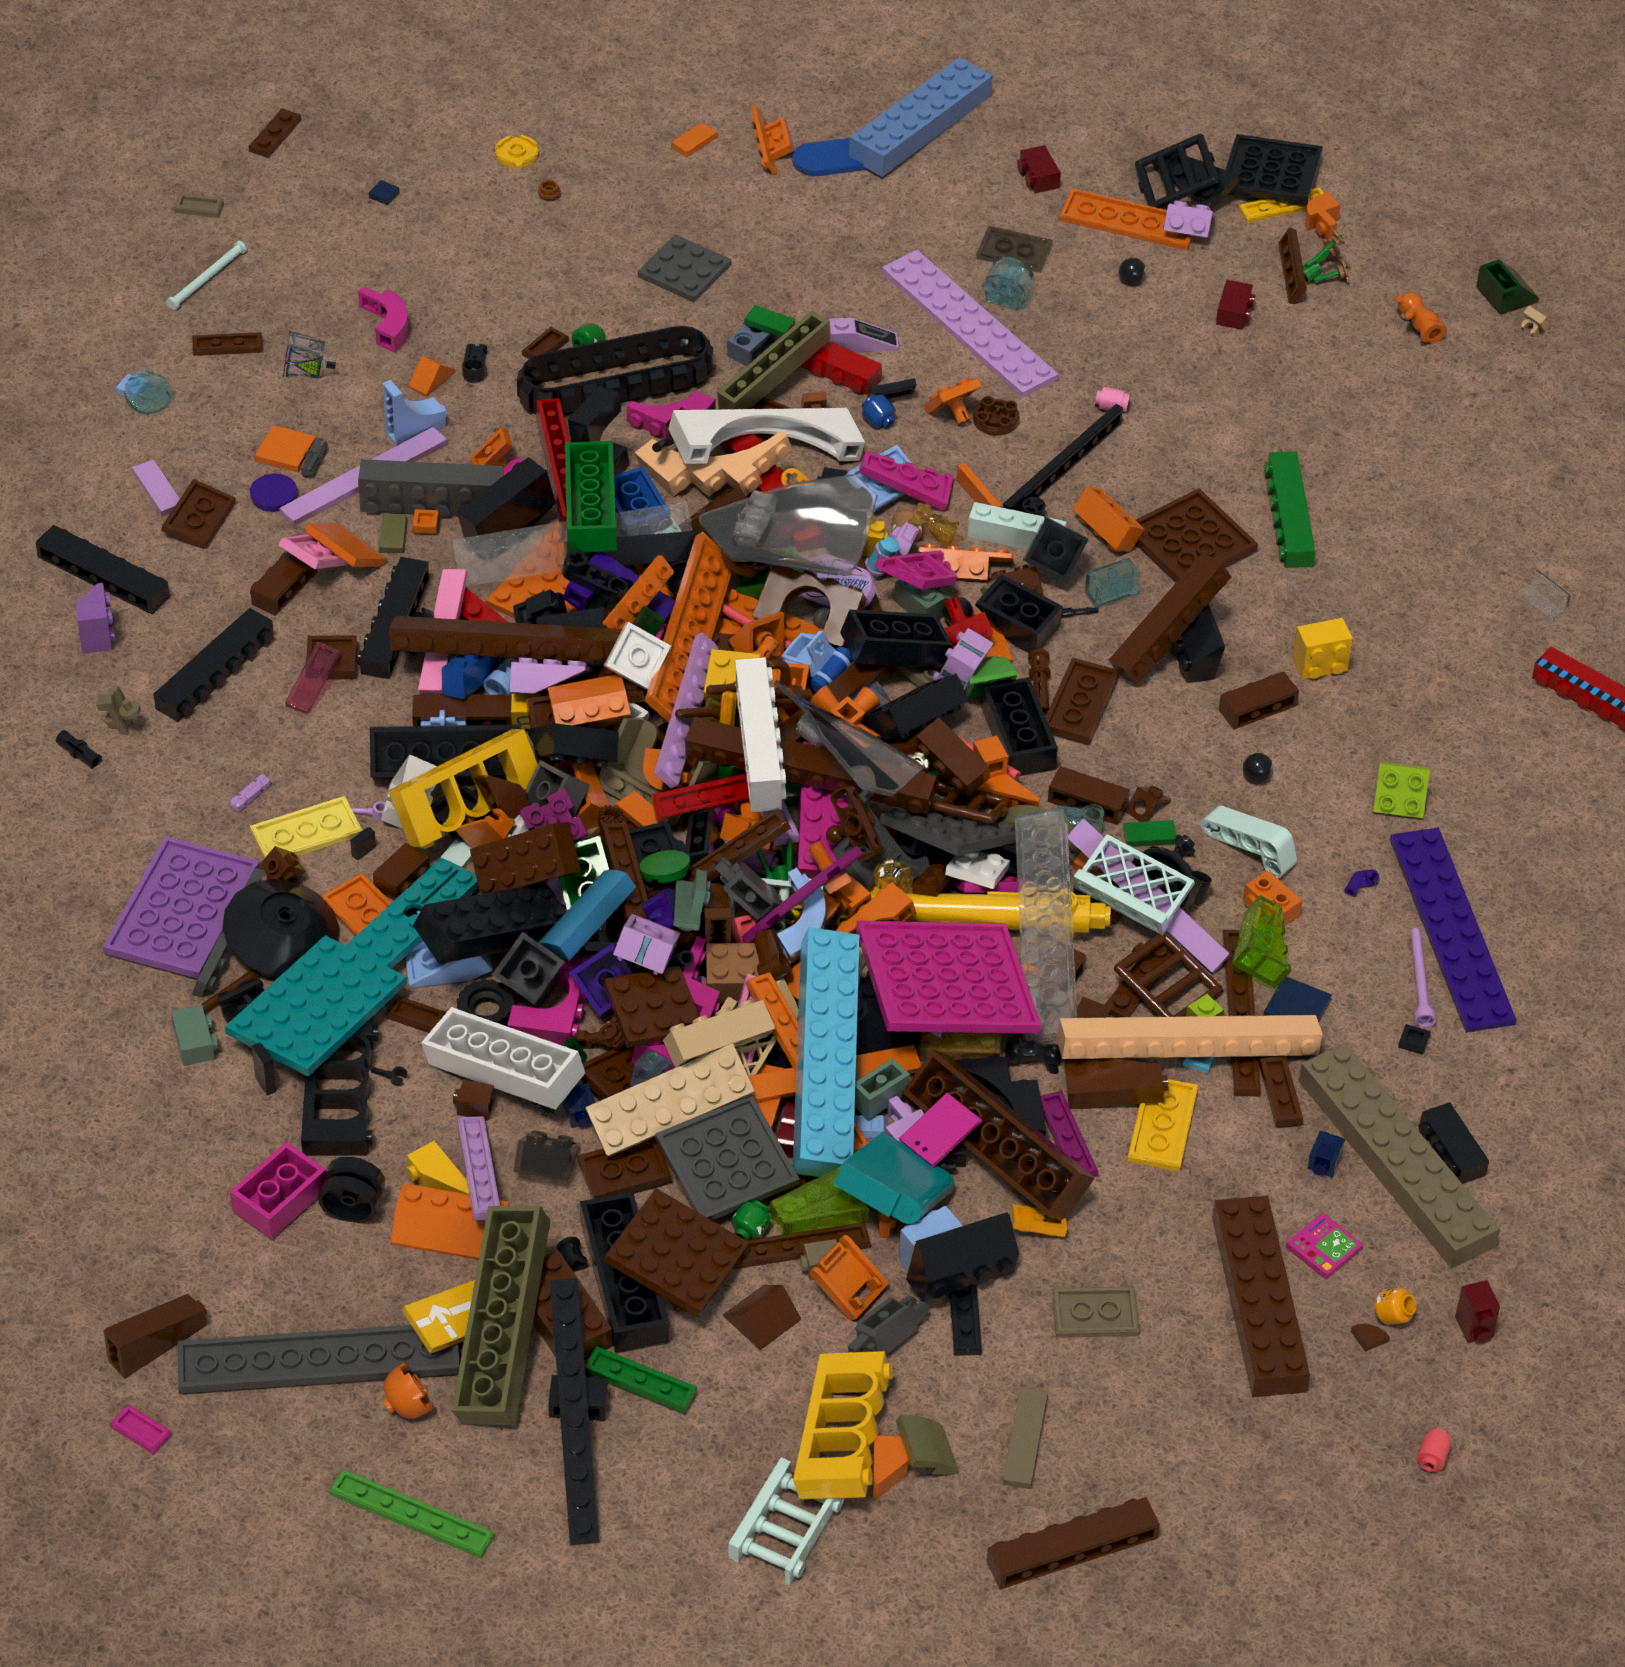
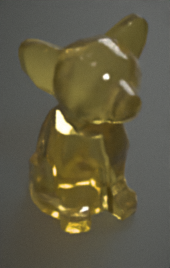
M921 502L917 504L913 518L908 520V523L914 526L926 524L932 536L945 547L949 546L960 525L958 521L955 523L950 522L942 515L934 514L929 504Z

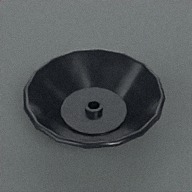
M281 879L253 882L236 892L224 910L222 927L229 949L245 966L264 976L279 978L325 935L338 941L340 929L333 909L317 892L298 882Z

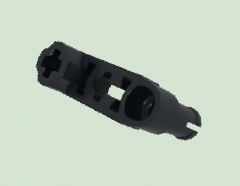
M578 549L569 551L566 554L561 570L563 577L607 598L604 607L611 612L627 593V582L617 575L587 562L588 559L583 551ZM594 577L599 578L597 581L592 580Z

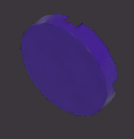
M273 473L261 476L252 483L250 488V497L253 504L257 508L268 512H278L280 507L297 499L298 496L296 483L292 478L283 474Z

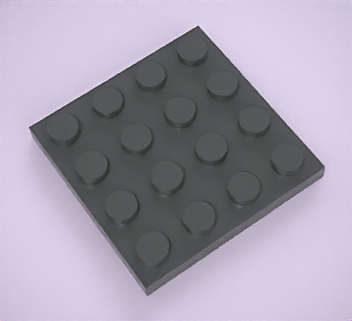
M893 808L892 811L881 813L880 823L956 856L1021 842L1022 832L1014 829L1010 823L995 821L993 824H986L934 810H929L927 815L914 813L907 809Z
M752 1094L655 1133V1140L693 1210L710 1220L738 1210L745 1202L760 1201L799 1185L800 1179Z

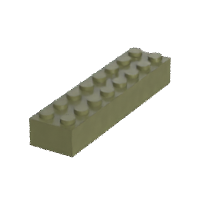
M488 1206L452 1412L462 1424L516 1425L551 1221L541 1206Z

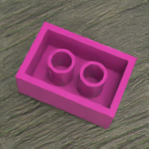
M285 1142L230 1191L232 1211L272 1239L318 1198L321 1186L325 1181L326 1169L288 1142Z

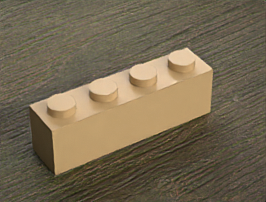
M747 1000L739 1004L737 1009L730 1010L729 1007L716 1012L714 1017L708 1018L707 1015L693 1020L691 1025L685 1026L684 1023L670 1028V1033L663 1041L675 1068L733 1043L736 1048L767 1037L775 1029V1026L764 1001L760 1000L753 1003L752 1000Z

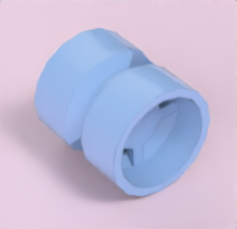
M506 658L484 680V688L488 695L516 694L510 692L511 662H519L518 660Z

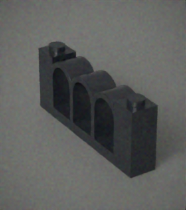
M373 1016L336 1050L358 1051L362 1053L359 1058L353 1060H325L309 1076L305 1075L301 1146L302 1153L306 1156H367L368 1146H373V1130H368L369 1115L367 1100L371 1093L368 1072L372 1066L371 1051H373V1042L379 1040V1026L374 1025ZM318 1080H356L361 1083L354 1089L318 1090ZM316 1109H352L359 1112L357 1116L350 1119H316Z

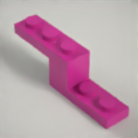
M696 936L689 948L694 955V961L691 965L683 966L681 971L699 1017L707 1015L710 1018V1016H715L720 1006V1003L716 1002L720 991L696 981L699 973L695 969L696 965L700 966L706 955V951L703 950L706 939Z

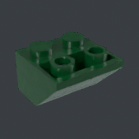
M1501 260L1480 265L1476 286L1499 313L1539 300L1536 293L1517 271Z

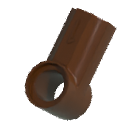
M769 929L757 932L753 941L760 961L757 965L758 974L763 975L770 972L774 980L777 981L791 973L790 962L781 951L776 931Z

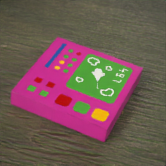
M1321 1213L1287 1241L1286 1248L1327 1280L1362 1250L1363 1244L1327 1215Z

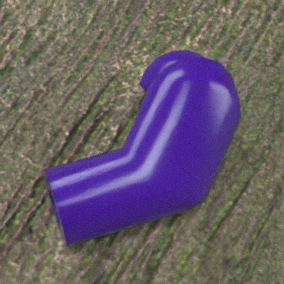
M1374 869L1355 872L1345 887L1344 892L1354 897L1360 888L1373 886L1379 880V873Z

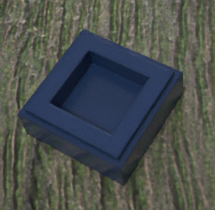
M380 180L369 191V198L388 206L400 193V189L395 185Z

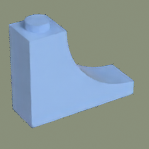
M391 380L382 383L386 434L396 446L431 427H434L436 430L446 427V408L443 404H439L434 397L421 401L403 399L402 392Z

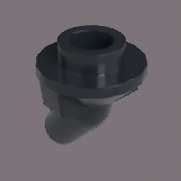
M1178 834L1175 836V848L1173 851L1183 859V856L1186 854L1195 853L1193 848L1195 843L1187 835L1181 836Z

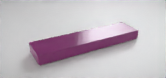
M1058 1091L1040 1096L1044 1119L1056 1146L1093 1177H1097L1098 1169L1063 1092Z

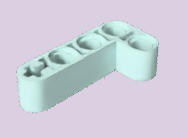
M1220 805L1200 822L1203 832L1212 838L1261 855L1265 871L1268 870L1277 879L1281 878L1297 862L1293 837L1282 826Z

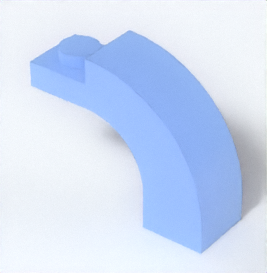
M797 868L788 872V881L795 892L810 881L805 873L801 875ZM821 887L801 902L804 909L800 919L791 927L777 934L780 948L790 964L801 958V942L808 927L825 928V899Z

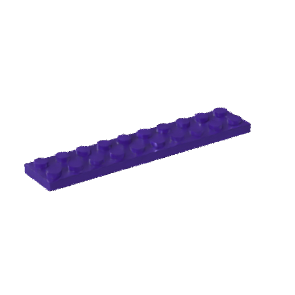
M1439 827L1391 834V845L1465 1033L1515 1025L1516 1017Z

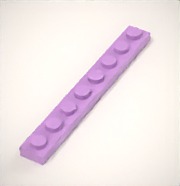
M703 632L694 638L654 774L670 788L679 784L687 757L685 753V738L694 719H678L675 716V711L677 709L700 708L702 706L711 649L718 650L719 648Z

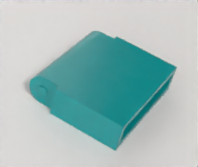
M882 1132L843 1162L833 1185L888 1217L893 1216L905 1224H914L954 1190L955 1183L950 1173L937 1165L934 1168L931 1167L903 1143Z

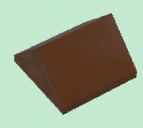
M764 1284L723 1314V1317L759 1350L801 1321V1317L783 1285Z

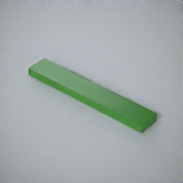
M345 1469L341 1471L329 1490L331 1496L480 1559L495 1537L493 1531Z

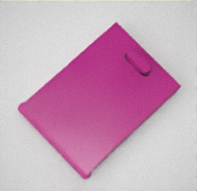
M945 1093L938 1102L899 1137V1140L934 1168L970 1132L982 1123V1119L949 1093Z

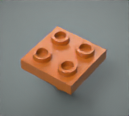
M966 378L956 383L957 385L952 388L946 386L938 390L936 394L929 397L930 401L924 405L925 411L929 414L950 406L957 425L970 420L971 417L962 400L968 398L982 387L979 378L972 381Z

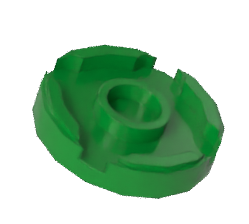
M677 850L653 853L644 858L639 865L643 879L648 882H652L651 879H654L658 883L677 881L687 875V870H691L689 855Z

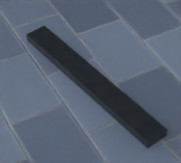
M1115 404L1008 498L1003 503V508L1022 512V503L1026 498L1040 497L1122 424L1123 407Z

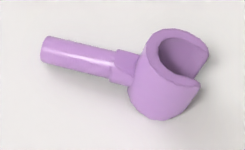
M376 802L373 808L352 807V811L354 814L372 815L373 819L381 820L385 802Z

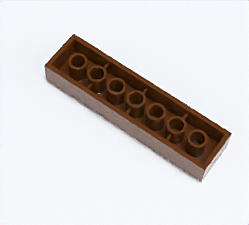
M932 1050L902 1092L924 1112H927L945 1093H949L982 1119V1123L970 1132L961 1143L1050 1218L1060 1221L1067 1218L1095 1179L947 1054Z
M1256 1196L1215 1200L1212 1220L1252 1398L1307 1393L1310 1372L1269 1197Z

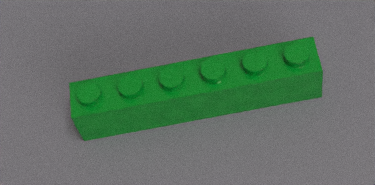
M1269 452L1268 462H1264V475L1269 476L1267 478V492L1272 493L1270 495V509L1275 510L1273 512V525L1278 526L1276 528V542L1281 543L1279 545V559L1284 560L1285 568L1313 567L1316 551L1297 452Z

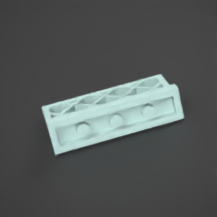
M1106 834L1083 869H1079L1074 875L1075 889L1090 895V897L1101 903H1106L1112 909L1161 935L1164 934L1168 928V922L1195 884L1193 879ZM1110 844L1118 848L1119 855L1105 858L1103 851ZM1135 857L1140 860V867L1126 868L1125 859ZM1121 860L1123 870L1109 873L1107 863ZM1103 864L1106 874L1095 876L1089 873L1093 866ZM1157 869L1162 872L1163 878L1148 880L1146 871ZM1143 872L1145 882L1131 885L1129 875ZM1122 876L1126 877L1128 886L1117 888L1112 885L1111 879ZM1180 881L1185 884L1181 891L1171 893L1168 883ZM1165 884L1167 894L1153 897L1151 887ZM1148 889L1150 898L1139 900L1134 897V890ZM1169 899L1171 907L1166 914L1156 909L1155 902Z

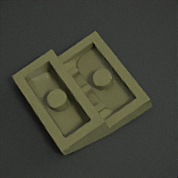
M900 1415L896 1424L912 1468H930L932 1475H953L959 1472L943 1425L934 1420L919 1416Z

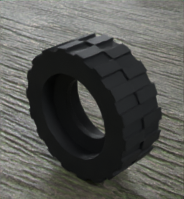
M481 979V981H474L472 984L466 985L464 990L460 991L459 998H457L458 1010L508 1027L512 1005H515L511 989L506 987L504 983H499L492 979ZM491 999L498 1003L499 1010L495 1014L483 1016L476 1014L473 1007L479 1000Z

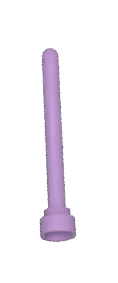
M1413 928L1411 930V941L1418 996V1007L1414 1012L1415 1024L1418 1027H1432L1436 1023L1434 1009L1429 1006L1421 931L1419 928Z

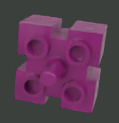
M565 788L548 796V804L540 807L538 802L519 811L528 830L555 823L569 822L574 842L588 835L580 817L572 818L569 810L574 808V805Z

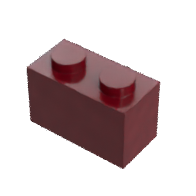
M1045 145L1020 150V160L1017 161L1018 170L1025 175L1027 186H1031L1035 194L1060 188L1061 172Z
M1226 280L1217 309L1216 325L1242 330L1244 323H1249L1251 309L1249 307H1254L1256 295L1252 294V284Z
M1488 1280L1465 1285L1461 1288L1455 1318L1467 1343L1475 1341L1483 1343L1494 1335L1500 1305Z

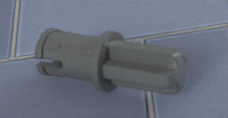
M316 438L310 450L306 451L305 459L300 467L303 476H311L317 465L321 464L323 460L322 455L328 447L326 441L320 446L323 441L322 438Z

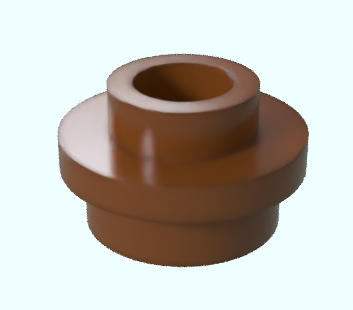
M545 180L540 184L538 194L543 199L552 200L560 195V187L553 180Z

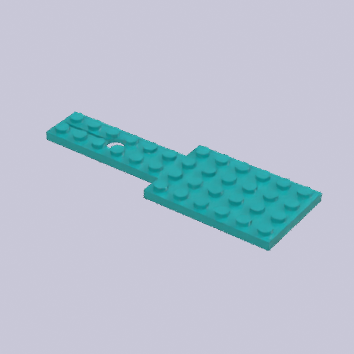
M440 858L349 943L344 945L326 935L225 1026L226 1034L250 1047L260 1042L271 1058L309 1076L407 985V976L392 968L422 941V938L413 927L419 914L407 917L404 913L410 908L422 909L425 904L471 896L479 888L476 874Z

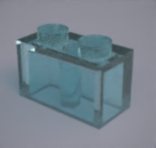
M1129 558L1086 572L1085 594L1095 607L1135 595L1139 590L1140 572Z

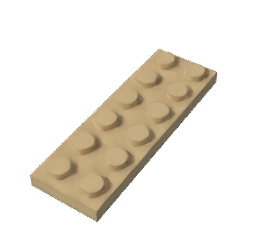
M732 1043L587 1106L586 1111L608 1158L655 1137V1133L754 1094L755 1090Z

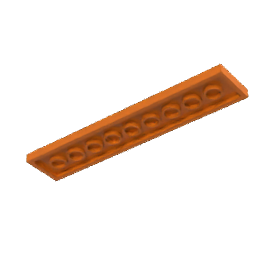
M703 531L695 536L663 639L671 647L661 667L651 679L644 700L667 723H669L694 638L703 632L712 640L732 574V570L722 560V549Z

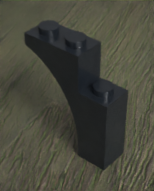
M1007 1056L954 1060L995 1095L1005 1097L1009 1107L1046 1137V1126L1037 1079L1011 1081Z

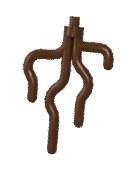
M770 659L766 662L767 667L780 670L779 682L804 699H812L811 690H803L801 685L789 687L790 667L787 662L780 659ZM736 681L731 684L709 685L706 687V693L709 695H719L726 691L736 693ZM780 683L779 687L774 688V703L777 711L783 706L803 704ZM738 706L735 709V720L739 718ZM716 707L677 709L675 716L678 719L713 717L720 720V709Z

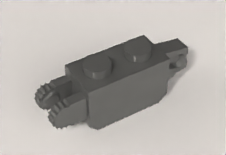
M722 857L715 864V869L722 875L721 881L724 883L723 888L726 893L758 921L762 920L782 903L780 900L781 895L744 862L741 865L737 862L733 865L725 857ZM791 910L784 917L790 920L794 913ZM779 920L772 927L779 931L783 924Z
M907 1296L901 1301L893 1298L886 1299L858 1321L855 1328L857 1337L848 1345L849 1353L885 1351V1354H887L918 1330L917 1323L923 1320L927 1313H929L928 1304L923 1301L917 1304L916 1298L912 1296Z

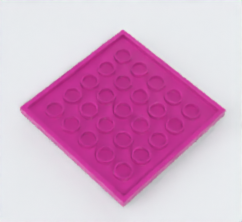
M857 921L855 929L857 934L860 935L859 942L887 1031L1040 1033L1042 1025L1006 924Z

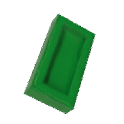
M754 305L744 318V324L781 337L795 325V319Z
M1174 820L1127 822L1123 824L1125 843L1130 847L1175 845L1176 831Z

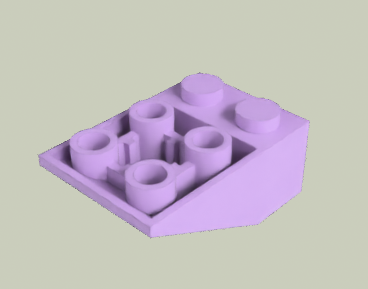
M519 658V662H511L510 692L544 695L548 693V687L568 684L592 673L594 668L587 667V662L568 661V665H562L563 661L543 659V664H538V659Z

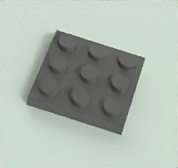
M675 234L638 271V278L691 302H695L731 266V259Z

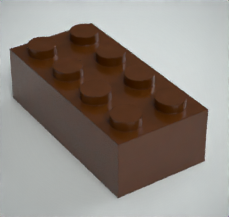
M569 822L550 824L470 848L480 894L546 883L581 872Z
M559 1250L544 1257L533 1325L555 1357L550 1281L577 1278ZM578 1280L584 1360L590 1358L596 1346L605 1350L612 1347V1328Z

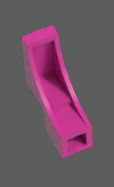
M695 391L686 399L668 405L654 406L631 401L627 405V422L634 427H640L649 431L652 435L665 438L671 434L669 425L673 410H716V399Z

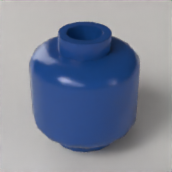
M873 394L862 404V416L873 428L878 429L883 426L886 429L894 423L896 408L884 395L876 396Z

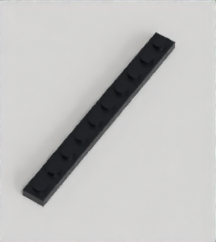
M578 1278L550 1281L569 1539L570 1545L599 1543Z

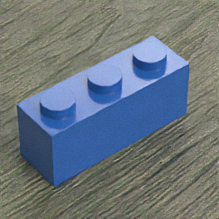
M459 654L442 667V695L460 699L467 698L484 684V680L497 669L499 657Z

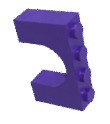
M597 552L589 560V563L625 580L628 584L627 592L639 578L631 569L624 567L614 560L612 556L604 552ZM594 577L592 580L597 581L599 578ZM570 581L566 587L563 600L580 611L585 610L599 594ZM659 591L646 607L666 619L664 623L668 624L675 601L670 596Z

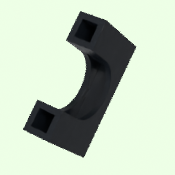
M599 386L568 418L571 442L600 441L606 427L622 411L619 392ZM613 443L614 475L624 472L629 466L627 447Z

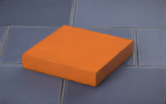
M273 425L254 455L255 461L299 472L305 459L304 455L307 450H310L316 436Z

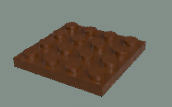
M1200 488L1136 519L1145 529L1136 544L1175 582L1181 578L1202 552L1227 566L1257 551L1258 543Z
M655 1188L607 1252L603 1262L699 1317L747 1250L749 1242Z

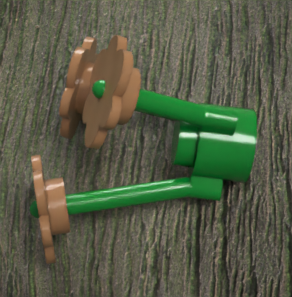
M1330 228L1334 233L1331 235L1333 240H1324L1323 249L1303 265L1305 281L1307 283L1314 281L1317 284L1322 280L1338 275L1340 279L1344 278L1346 283H1349L1345 262L1342 260L1340 249L1335 244L1337 243L1339 246L1344 244L1347 248L1349 246L1342 239V235H1339L1333 228ZM1327 257L1339 261L1340 264L1337 266V271L1320 276V273L1323 272L1319 265L1321 261Z

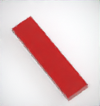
M745 773L651 794L656 819L749 799L747 775Z

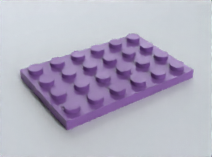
M165 836L103 946L104 954L198 979L222 932L225 908L234 894L245 887L254 868L260 869V862Z

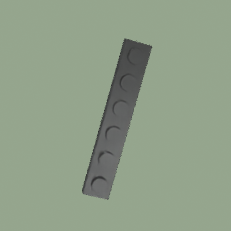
M255 867L245 887L253 882L261 881L264 871ZM223 930L196 981L192 995L202 997L205 990L211 991L217 978L213 974L215 970L221 971L226 961V957H223L224 952L230 953L231 951Z

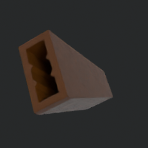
M1116 1058L1064 1059L1068 1105L1070 1109L1164 1102V1091H1169L1167 1075H1162L1161 1065Z
M185 1294L107 1327L103 1330L108 1362L124 1379L178 1345V1341H184L207 1326L205 1318L207 1311L204 1305L199 1300L195 1301L189 1294Z

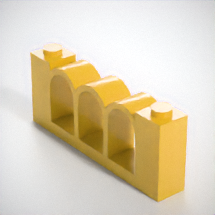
M511 729L388 790L409 845L420 847L421 849L429 848L435 845V840L442 837L441 832H451L459 828L465 817L477 818L486 815L490 811L474 777L477 775H488L483 761L496 754L499 756L507 781L520 784L521 787L526 789L538 764L525 730ZM468 768L478 791V802L472 810H469L464 804L454 775ZM438 783L441 784L450 810L448 819L442 825L435 819L424 791Z
M885 1351L820 1354L793 1478L799 1499L866 1497L868 1485H872L873 1479L870 1468L872 1465V1454L869 1445L878 1435V1425L875 1416L884 1405L882 1391H887L888 1381L893 1378L892 1363H888ZM867 1392L855 1398L831 1399L832 1393ZM862 1421L852 1427L825 1428L826 1422ZM856 1451L845 1457L819 1458L820 1452Z

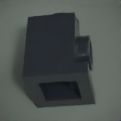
M551 589L526 599L527 620L532 624H537V617L564 613L566 609L563 598Z

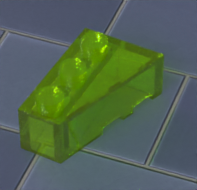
M1261 895L1244 912L1232 960V965L1274 989L1291 972V965L1287 964L1286 954L1289 951L1288 945H1284L1283 935L1286 931L1281 906Z
M840 1166L771 1201L770 1216L781 1234L785 1235L832 1226H843L844 1224L855 1222L868 1223L869 1208L861 1200L833 1185L841 1169Z

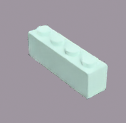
M974 502L968 519L967 537L1027 550L1044 517ZM1050 518L1064 526L1067 525V521Z

